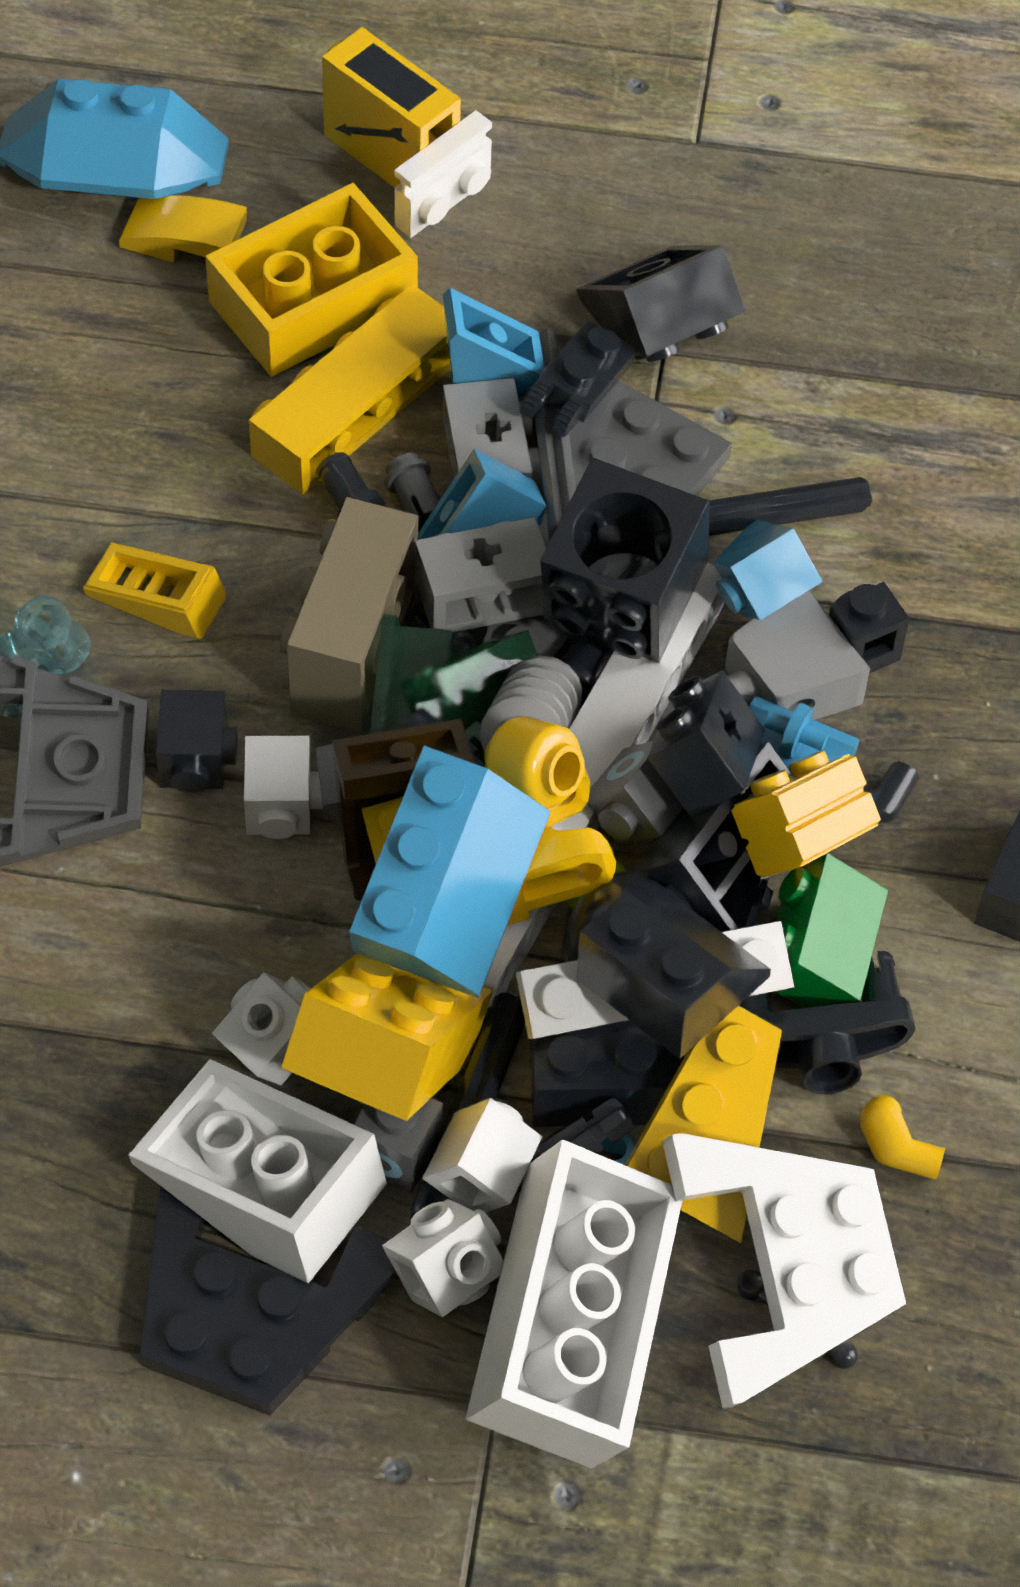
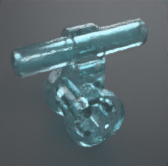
M49 595L38 596L26 602L16 614L14 631L3 637L0 633V655L10 659L15 655L36 662L37 667L42 665L47 671L54 674H66L80 667L87 659L91 648V640L86 630L78 622L71 620L68 609L59 599ZM41 613L46 614L51 620L49 625L42 619ZM56 645L64 652V657L59 656L54 650ZM0 703V709L4 716L15 717L22 713L23 704Z

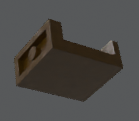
M461 719L332 740L343 857L352 892L356 900H362L376 866L362 808L404 796L423 746L475 764Z

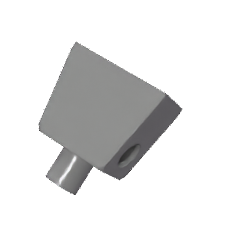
M810 591L802 594L761 621L752 619L734 632L728 642L725 664L727 677L749 707L755 696L793 712L799 703H803L813 707V720L862 704L870 671L869 666Z

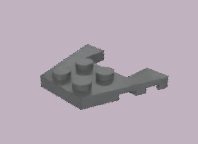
M0 655V703L23 704L14 814L12 818H0V867L140 829L142 824L149 722L147 700L74 675L69 679L37 668L36 662L15 655L12 659Z

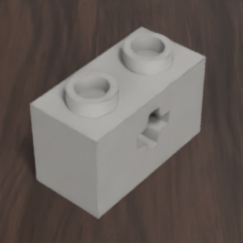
M514 378L443 385V426L453 479L473 449H476L533 479L536 484L541 483L542 476L538 448H528L526 437L532 436V419L520 413L523 401L518 400Z
M535 517L513 522H499L492 526L456 533H442L430 538L415 540V583L433 636L544 614L540 560L546 550V546Z

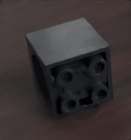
M592 457L540 560L545 620L550 621L556 629L569 636L582 637L587 635L608 643L615 652L630 659L644 657L660 663L708 563L709 500ZM619 553L637 554L650 559L658 565L647 574L631 579L608 578L597 574L589 568L601 558Z

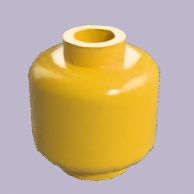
M527 716L508 719L495 731L485 750V768L547 809L560 805L577 790L583 778L584 758L578 740L570 729L558 724Z

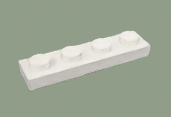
M781 921L722 932L771 969L770 977L750 996L794 987ZM578 960L516 972L528 1039L616 1023L628 1019L577 980Z

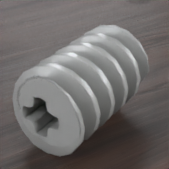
M541 655L525 658L513 666L482 720L480 740L484 753L495 731L508 719L527 716L558 724L569 729L581 705L583 693L580 679L573 669L555 657Z

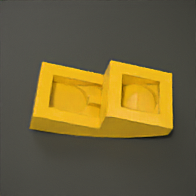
M168 195L157 199L138 198L119 240V248L173 263L179 250L205 257L240 238L247 222V207L230 202L192 196Z

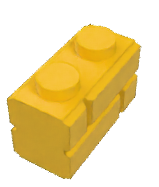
M825 750L818 751L791 762L789 767L793 775L790 777L785 769L764 776L749 784L753 796L735 804L731 812L741 837L749 841L746 849L757 875L764 878L802 867L878 826V822L881 819L871 794L863 789L867 783L855 756L847 754L829 760Z

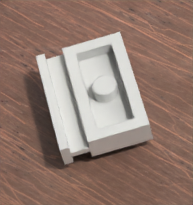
M475 110L395 169V177L401 181L395 187V227L409 238H412L426 226L434 225L441 221L450 208L466 196L478 193L486 185L491 175L492 140L486 136V132L492 129V122Z

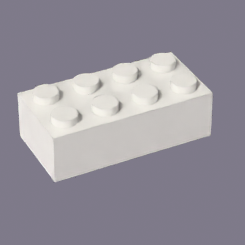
M563 1139L529 1164L525 1172L465 1420L589 1468H593L629 1448L682 1201L676 1202L671 1184Z

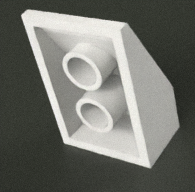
M209 1059L129 1154L130 1161L135 1167L250 1255L306 1283L312 1280L387 1184L373 1133Z

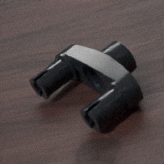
M877 951L879 964L877 968L874 967L873 958L871 957L861 996L862 1002L771 1012L767 993L747 997L739 1006L782 1030L775 1068L800 1069L804 1087L807 1090L816 1094H835L853 1087L860 1081L862 1071L859 1060L890 1052L905 1044L913 1036L916 1028L910 1003L907 999L901 997L893 955L886 951Z

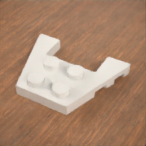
M683 1133L673 1134L662 1141L676 1202L733 1192H741L743 1194L774 1328L772 1332L721 1340L709 1345L722 1408L733 1407L743 1403L906 1304L874 1169Z

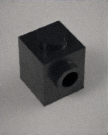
M161 689L156 748L160 788H175L189 793L199 792L204 789H223L225 765H236L238 751L237 727H228L225 691Z

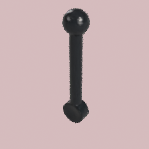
M750 1269L741 1273L737 1287L740 1295L749 1300L759 1299L768 1306L761 1272ZM847 1341L828 1351L831 1354L832 1362L840 1369H849L858 1360L857 1349Z

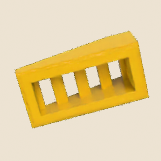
M111 542L83 587L86 596L175 633L196 639L203 638L226 599V591L215 567ZM126 567L132 569L123 586L117 585ZM148 577H152L146 589L141 591ZM174 586L175 588L173 589L170 596L166 597V594L169 591L170 587Z

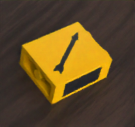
M363 27L345 40L333 44L326 54L322 56L324 136L394 188L401 183L395 177V169L460 122L461 98Z

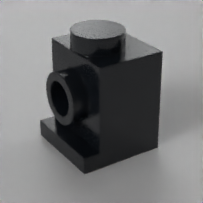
M885 582L877 585H859L830 604L829 617L869 666V673L901 660L910 618ZM873 640L877 645L864 651L865 643Z

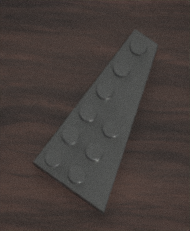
M621 381L615 384L584 423L579 421L569 432L576 488L593 457L698 496L730 458L732 443ZM541 481L538 490L544 500L543 484ZM544 508V516L539 529L547 548L550 540L546 509ZM619 553L609 555L596 561L589 568L602 576L621 579L637 554ZM544 614L489 625L479 652L478 668L504 682L512 667L525 658L541 655L555 657L559 660L562 659L571 647V636L556 629L550 621L545 620Z

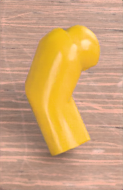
M879 1095L870 1099L860 1113V1128L877 1162L891 1168L937 1180L945 1148L912 1139L901 1114V1106L894 1098L887 1095Z

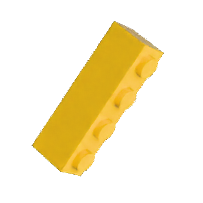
M413 284L408 286L394 299L389 298L381 303L373 317L355 332L350 331L344 334L337 341L331 352L314 366L309 365L303 368L289 387L273 400H266L256 408L249 419L251 457L301 495H304L320 481L315 472L318 465L324 459L339 452H345L350 456L451 369L444 306Z

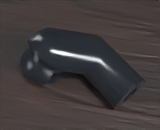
M899 761L893 762L878 787L865 791L871 794L881 820L878 824L891 822L897 817L918 782V773L910 765Z

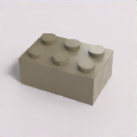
M346 497L338 519L329 518L326 522L320 542L322 559L318 569L308 568L300 592V603L303 604L298 618L289 616L280 641V653L287 654L288 656L282 677V688L289 690L292 716L360 734L363 733L417 592L415 583V540H418V515Z

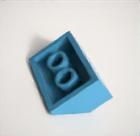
M423 746L350 928L349 935L352 952L479 998L547 824L550 810L489 769Z

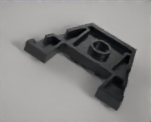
M160 1186L140 1351L142 1366L271 1416L330 1353V1346L354 1320L359 1321L373 1307L377 1295L394 1277L399 1279L396 1270L382 1247L390 1239L355 1226L329 1285L323 1287L312 1282L306 1283L286 1272L200 1240L208 1222Z

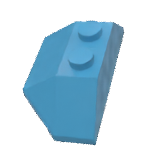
M57 79L7 117L0 140V165L5 168L10 167L20 177L42 189L157 199L187 192L202 184L207 187L221 184L229 148V138L171 89L147 87L144 85L100 83L88 80Z

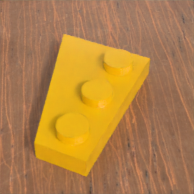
M737 1006L687 1052L624 1165L672 1185L662 1141L673 1134L683 1133L760 1148L782 1030L741 1006ZM741 1192L682 1201L680 1210L741 1243L747 1215Z

